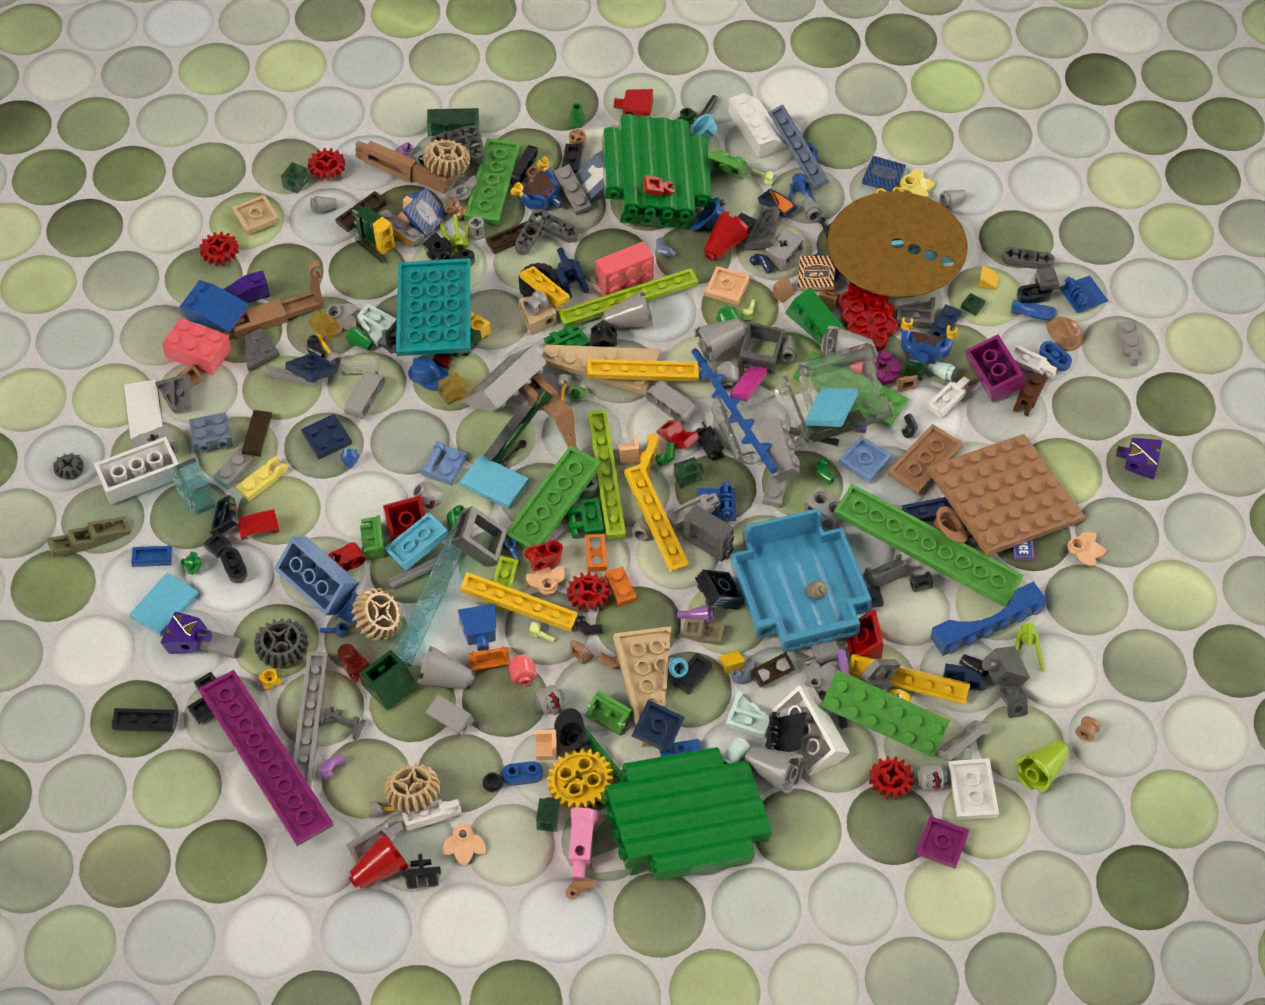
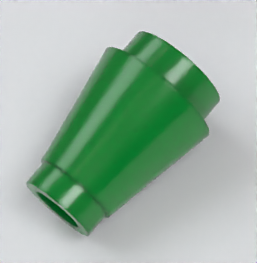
M574 103L571 108L569 123L574 128H581L585 124L586 118L582 105Z
M351 327L345 336L348 343L367 351L370 350L374 343L358 327Z

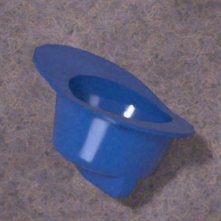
M718 197L713 198L710 201L709 208L705 207L694 218L689 227L691 231L697 230L702 226L708 229L714 228L720 214L725 211L719 205L720 199Z
M430 357L414 358L413 364L408 370L410 380L432 391L444 389L450 382L448 371L437 365Z
M358 582L347 604L335 620L341 618L347 622L357 624L356 621L352 620L355 615L351 612L354 609L352 604L358 596L355 591L360 582Z

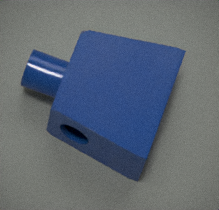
M495 604L458 609L459 623L467 644L477 645L478 651L488 650V643L496 640Z

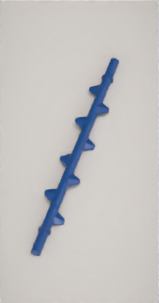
M697 348L692 349L691 353L697 360L698 366L702 368L699 378L708 377L716 389L711 395L712 398H722L731 412L727 420L728 423L737 422L745 433L744 438L741 440L742 444H752L771 474L776 473L778 469L767 453L771 446L770 443L759 442L751 430L754 419L745 420L736 407L740 402V398H730L721 385L725 377L724 374L715 375Z

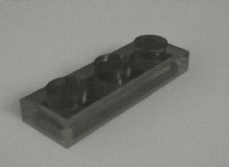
M858 409L848 413L842 427L808 426L806 431L813 442L822 441L825 438L840 435L848 430L858 429L860 426L866 425V418Z

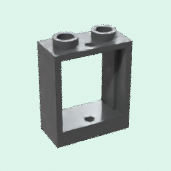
M749 322L739 354L738 367L746 369L750 366L767 368L768 373L774 374L779 359V352L784 342L785 329ZM751 338L777 343L773 357L748 352Z
M695 504L684 517V539L721 562L726 556H730L734 549V527Z
M471 506L460 512L450 543L486 567L499 560L502 545L506 540L507 529L474 506ZM474 524L492 535L488 550L469 538Z

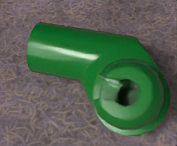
M674 443L666 444L665 454H657L655 459L658 465L665 466L675 459L676 445Z
M820 458L819 462L816 463V474L823 481L831 485L835 481V477L828 472L829 461L826 458Z
M457 505L448 512L447 524L449 532H454L460 512L465 509L464 506Z

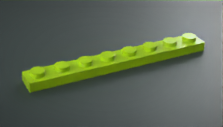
M692 268L559 310L558 316L563 326L568 324L571 326L575 323L580 324L603 316L604 311L640 291H644L645 301L648 302L698 286V279Z
M589 411L588 421L594 458L601 461L602 464L597 471V479L607 540L626 538L607 411Z

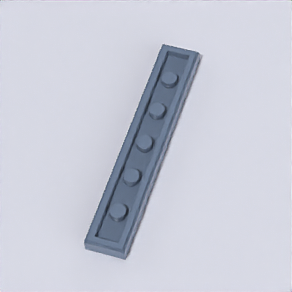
M782 104L768 112L813 190L815 191L828 184L827 176L784 105Z

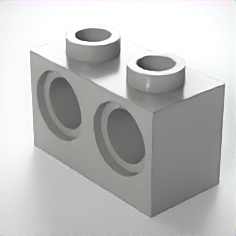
M818 487L805 501L804 512L820 508L822 513L821 524L830 530L838 529L845 522L833 515L841 500L834 497L829 491Z

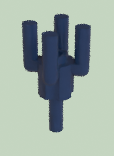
M558 248L557 253L561 261L557 265L556 273L562 290L570 295L571 299L572 293L568 285L576 280L579 282L582 292L588 293L589 288L580 262L569 259L564 249Z

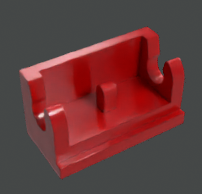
M275 509L239 517L238 528L241 540H245L246 536L275 530L280 532Z

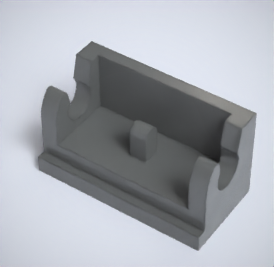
M898 554L896 559L872 570L871 567L865 568L863 576L870 587H881L907 576L908 562L906 560L902 562V555Z

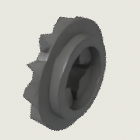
M72 452L68 455L64 453L62 457H57L56 462H53V470L55 475L61 479H73L83 471L84 462L79 455H74ZM64 463H65V464H66V463H67V464H70V463H71L72 467H69V466H66V467H65Z

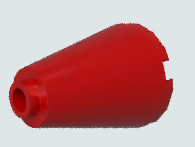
M723 211L720 214L703 249L705 257L710 261L719 260L750 235V232H747L748 226L736 215L734 217L729 216L730 212Z
M384 833L349 871L351 874L349 880L355 888L359 886L363 889L402 870H406L409 866L389 837Z

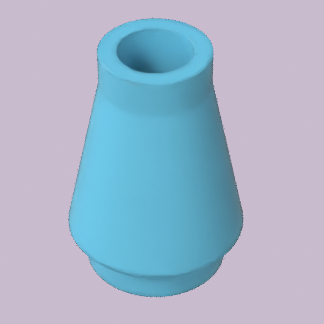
M683 658L668 659V668L672 676L680 678L687 673L688 663Z

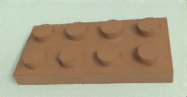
M932 424L888 470L887 475L919 495L933 480L927 472L928 467L952 459L963 447V443Z

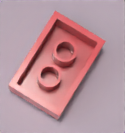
M644 241L596 260V284L604 296L654 279V255Z
M183 318L178 320L162 343L165 358L187 366L194 364L197 370L211 375L215 374L231 350L228 335Z

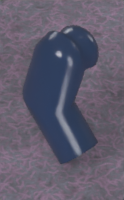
M757 253L750 257V263L754 266L756 264L762 265L766 274L774 270L766 255Z

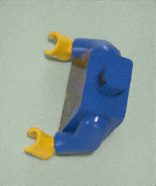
M543 156L542 161L544 164L538 160L537 167L544 171L540 170L524 188L521 183L517 182L511 189V194L514 196L518 195L521 203L528 209L548 211L553 205L561 208L565 203V199L561 197L560 183L552 169L547 166L549 159Z
M903 317L901 328L903 329L901 348L909 354V359L921 363L935 364L939 359L949 355L954 342L952 339L957 337V327L955 331H950V325L947 326V338L914 331L910 332L913 318H911L910 323H906L904 321L905 317Z

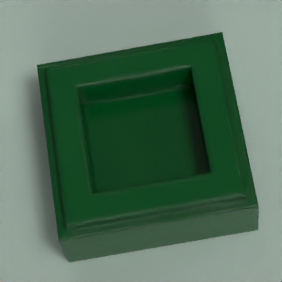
M970 293L962 302L961 309L977 316L986 301Z
M907 360L904 376L917 375V380L922 381L925 364Z

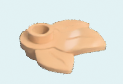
M1084 532L1079 537L1072 538L1067 545L1071 554L1076 555L1081 563L1089 566L1096 565V558L1102 557L1107 551L1103 546L1095 542L1096 533Z
M558 566L551 570L548 567L535 571V574H526L527 583L531 587L537 588L543 595H552L556 592L557 585L564 580V568Z
M460 824L454 828L452 836L445 840L443 851L444 855L454 854L457 861L462 866H466L471 860L473 853L478 855L485 854V844L480 836L473 834L470 826ZM461 831H465L467 833V836L465 838H461L459 836V833Z

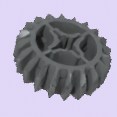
M281 617L280 621L276 622L273 618L271 624L266 622L265 628L260 627V633H256V639L254 640L255 653L266 666L270 664L274 668L278 665L282 669L283 665H286L289 668L290 663L297 665V659L303 660V654H306L309 645L308 636L304 628L299 626L297 621L292 623L290 618L284 621ZM293 637L297 639L295 645L291 644ZM268 641L271 642L269 650L266 648Z

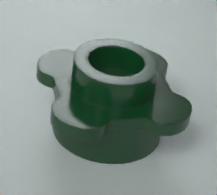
M683 108L678 119L689 121V124H693L696 112L691 108Z

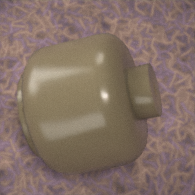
M822 581L811 582L806 588L807 595L815 600L823 599L828 592L826 584Z

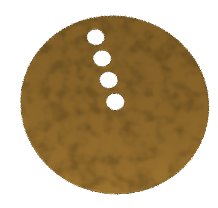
M880 192L855 200L843 208L836 216L828 234L829 254L840 273L864 290L889 297L920 296L942 288L958 275L966 261L968 251L966 233L954 214L932 199L908 192ZM900 239L904 242V246L895 248L891 245V241ZM917 245L921 251L918 254H911L908 252V247ZM927 251H933L937 254V258L935 260H928L924 257V254ZM944 257L952 258L954 264L952 266H944L941 263V259Z

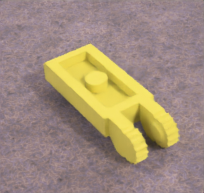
M275 456L266 465H263L235 486L236 490L245 499L251 501L276 482L287 471L288 466L285 463L277 466L280 459Z

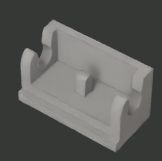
M437 695L425 712L426 715L436 719L462 736L474 722L470 713L440 695Z

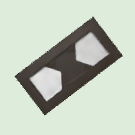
M787 652L750 671L759 688L794 671L795 667Z

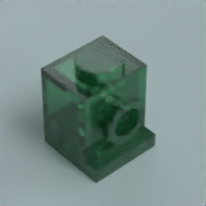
M695 457L674 463L673 475L680 489L684 488L685 485L702 480L704 470L702 464L698 463Z

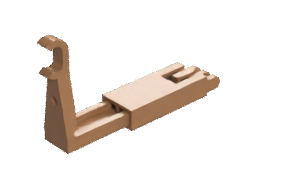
M361 141L356 142V158L407 182L413 180L444 194L456 177L455 175L452 178L450 176L444 177V175L438 176L437 173H432L431 170L416 164L415 159L373 141H370L368 144Z
M317 260L312 261L307 266L311 292L280 301L279 298L248 308L230 333L219 331L228 335L229 339L234 337L237 339L260 327L262 330L287 323L289 318L323 308L324 304L318 280L323 275L320 270L313 272L314 269L321 267L320 262Z
M533 375L530 378L531 382L526 387H521L518 391L532 405L537 401L536 397L539 392L535 389V386L539 390L543 388L553 395L552 400L549 403L543 404L539 411H545L556 422L567 448L572 446L578 449L576 446L573 410L559 398L558 392L540 375Z

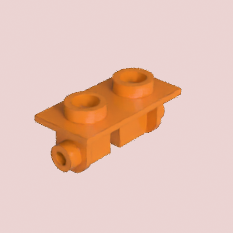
M504 646L502 648L468 653L472 671L505 666L510 663L509 649Z

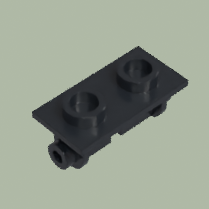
M702 422L704 427L697 428L695 432L700 437L698 441L701 446L708 443L702 447L707 457L711 460H716L720 454L726 457L722 451L725 449L719 439L716 440L714 438L717 434L712 426L707 427Z

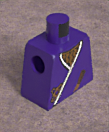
M1131 438L1129 448L1118 445L1115 456L1126 459V470L1154 480L1162 440Z
M174 612L160 643L168 654L193 653L199 650L202 641H211L212 632L207 630V627L200 618Z

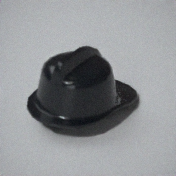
M573 708L562 711L554 723L557 746L562 752L576 750L577 753H580L581 748H584L588 742V733L584 726L583 717L578 710Z

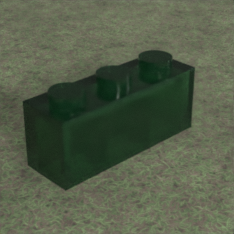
M479 108L427 109L428 136H434L470 125L480 127Z

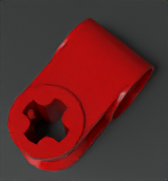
M555 540L533 545L525 550L524 556L526 559H529L533 571H540L560 563L563 545Z
M355 542L348 543L344 547L328 554L332 560L334 556V561L346 572L360 567L366 561L365 555Z

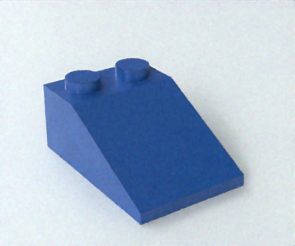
M199 280L180 305V309L188 321L230 333L249 305L218 286Z

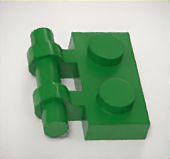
M576 323L571 326L568 324L558 332L553 331L549 333V336L543 338L546 345L551 343L550 345L591 346L590 340L582 330H579Z
M598 498L579 500L580 507L572 505L566 514V518L569 519L568 530L572 538H578L580 530H584L585 535L604 534ZM581 516L582 521L577 522L576 517Z

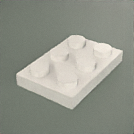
M990 759L948 761L957 820L998 818L999 809Z

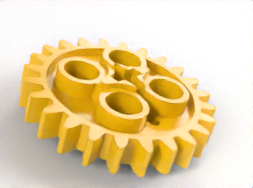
M581 748L580 753L574 750L572 755L565 752L566 758L558 757L559 764L553 762L554 769L548 770L550 776L547 777L549 783L547 787L551 797L554 798L556 804L560 803L562 808L568 805L569 811L574 807L589 808V805L596 808L597 801L602 803L601 793L604 792L605 785L614 783V773L610 762L606 761L605 756L600 758L599 752L593 755L592 749H589L587 753L584 752L583 748ZM592 782H598L595 785H590ZM574 791H580L577 794H572Z

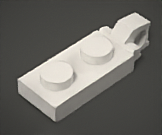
M1016 344L1010 349L1009 352L1019 367L1029 372L1041 374L1049 379H1053L1056 375L1057 368L1050 365L1047 358Z
M963 377L957 383L950 382L928 402L926 408L939 418H942L965 396L970 380Z
M440 799L433 801L432 806L427 805L425 810L419 809L418 813L411 811L408 814L405 810L402 812L406 829L409 831L449 819L462 812L458 799L449 802Z

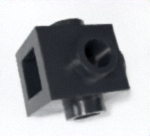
M436 232L423 243L424 250L427 252L426 255L431 261L446 260L451 256V243L447 238H441Z
M603 320L591 328V346L615 347L617 345V327Z

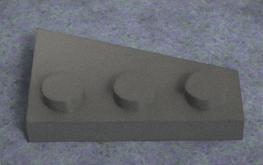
M777 206L762 209L750 230V235L742 244L745 250L774 246L780 210Z

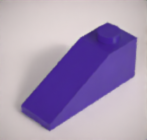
M263 270L244 275L223 289L246 303L270 297L268 283Z

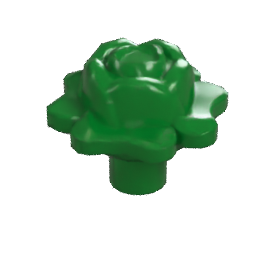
M191 551L186 559H181V566L187 568L188 574L194 575L202 566L201 558L198 557L197 552Z

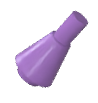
M704 605L689 611H678L677 617L678 619H704L706 623H711V620H714L715 613L714 608Z

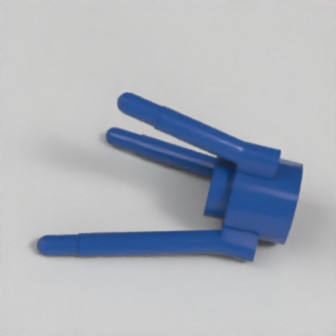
M802 173L795 174L792 177L793 183L790 184L789 200L792 201L794 190L805 195L806 189L808 196L815 202L809 188V183L806 182V176Z

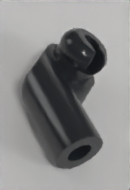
M310 335L307 340L308 353H314L324 358L326 352L319 349V338L316 335Z
M909 413L904 416L907 426H905V429L902 428V434L905 438L913 437L918 430V425L913 415Z
M580 615L576 617L575 626L584 635L602 634V624L590 625L586 622L585 616Z

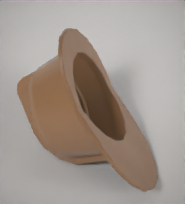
M1060 316L1054 317L1048 322L1047 330L1060 348L1073 351L1082 345L1083 337L1080 326L1075 321Z
M944 506L940 507L936 512L933 527L942 531L952 541L957 543L966 542L967 534L960 517L953 509Z

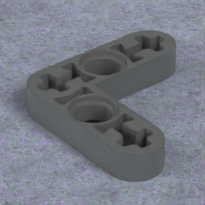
M476 125L440 133L431 138V142L435 140L440 141L441 139L454 141L452 138L459 136L458 139H455V142L467 145L472 164L478 165L486 160L481 134Z
M536 209L531 213L515 242V251L520 255L528 254L541 230L568 243L575 242L579 232L576 226L542 209ZM542 216V218L539 219V221L536 220V217ZM555 222L559 225V228L552 229L550 224ZM532 228L536 233L535 235H528L526 230ZM572 231L573 235L568 236L567 234ZM526 239V247H523V249L520 248V245H522L524 240Z
M527 401L522 403L486 451L484 457L490 461L493 460L512 432L532 408L531 404Z

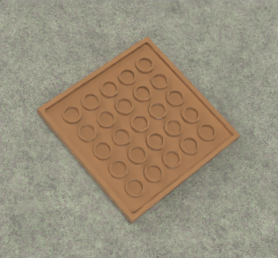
M1025 434L929 466L927 470L986 556L1080 523L1085 518V515Z

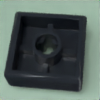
M702 569V572H699L700 575L697 574V577H695L698 584L697 588L706 598L705 602L708 607L726 610L738 609L740 604L745 602L730 572Z

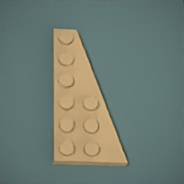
M545 345L542 357L547 362L545 364L547 366L587 378V359L658 361L661 349ZM593 379L645 395L651 381Z
M671 626L615 633L613 636L635 725L647 700L665 707ZM640 741L641 747L651 746L645 742Z

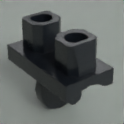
M422 853L418 854V860L410 861V866H419V868L402 870V877L405 878L407 889L419 888L418 877L426 876L427 887L439 886L440 866L424 868V866L432 865L431 859H423Z

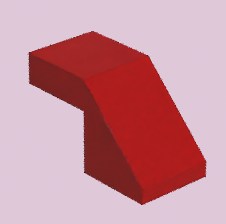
M668 420L656 430L657 434L668 443H674L676 449H687L700 438L697 432H686L679 420Z

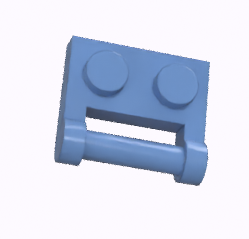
M438 441L433 447L434 451L427 464L422 467L420 473L424 477L452 486L467 458V452L448 447ZM440 454H444L445 456L437 471L432 470Z

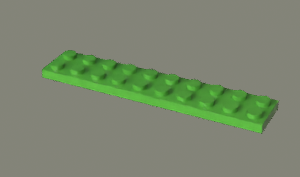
M854 484L850 485L834 510V516L1003 607L1007 606L1024 576L964 543L952 541L942 531Z

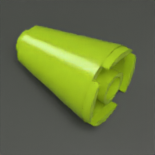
M1055 740L1021 756L1015 763V767L1018 766L1016 773L1020 781L1028 789L1033 790L1035 788L1040 793L1049 789L1069 756L1068 746L1062 741Z

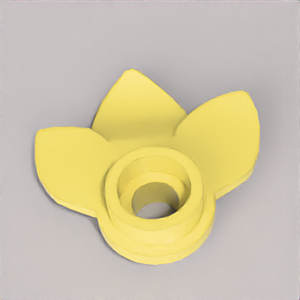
M915 170L903 177L900 186L905 191L928 197L927 191L934 187L935 182L923 178V170Z

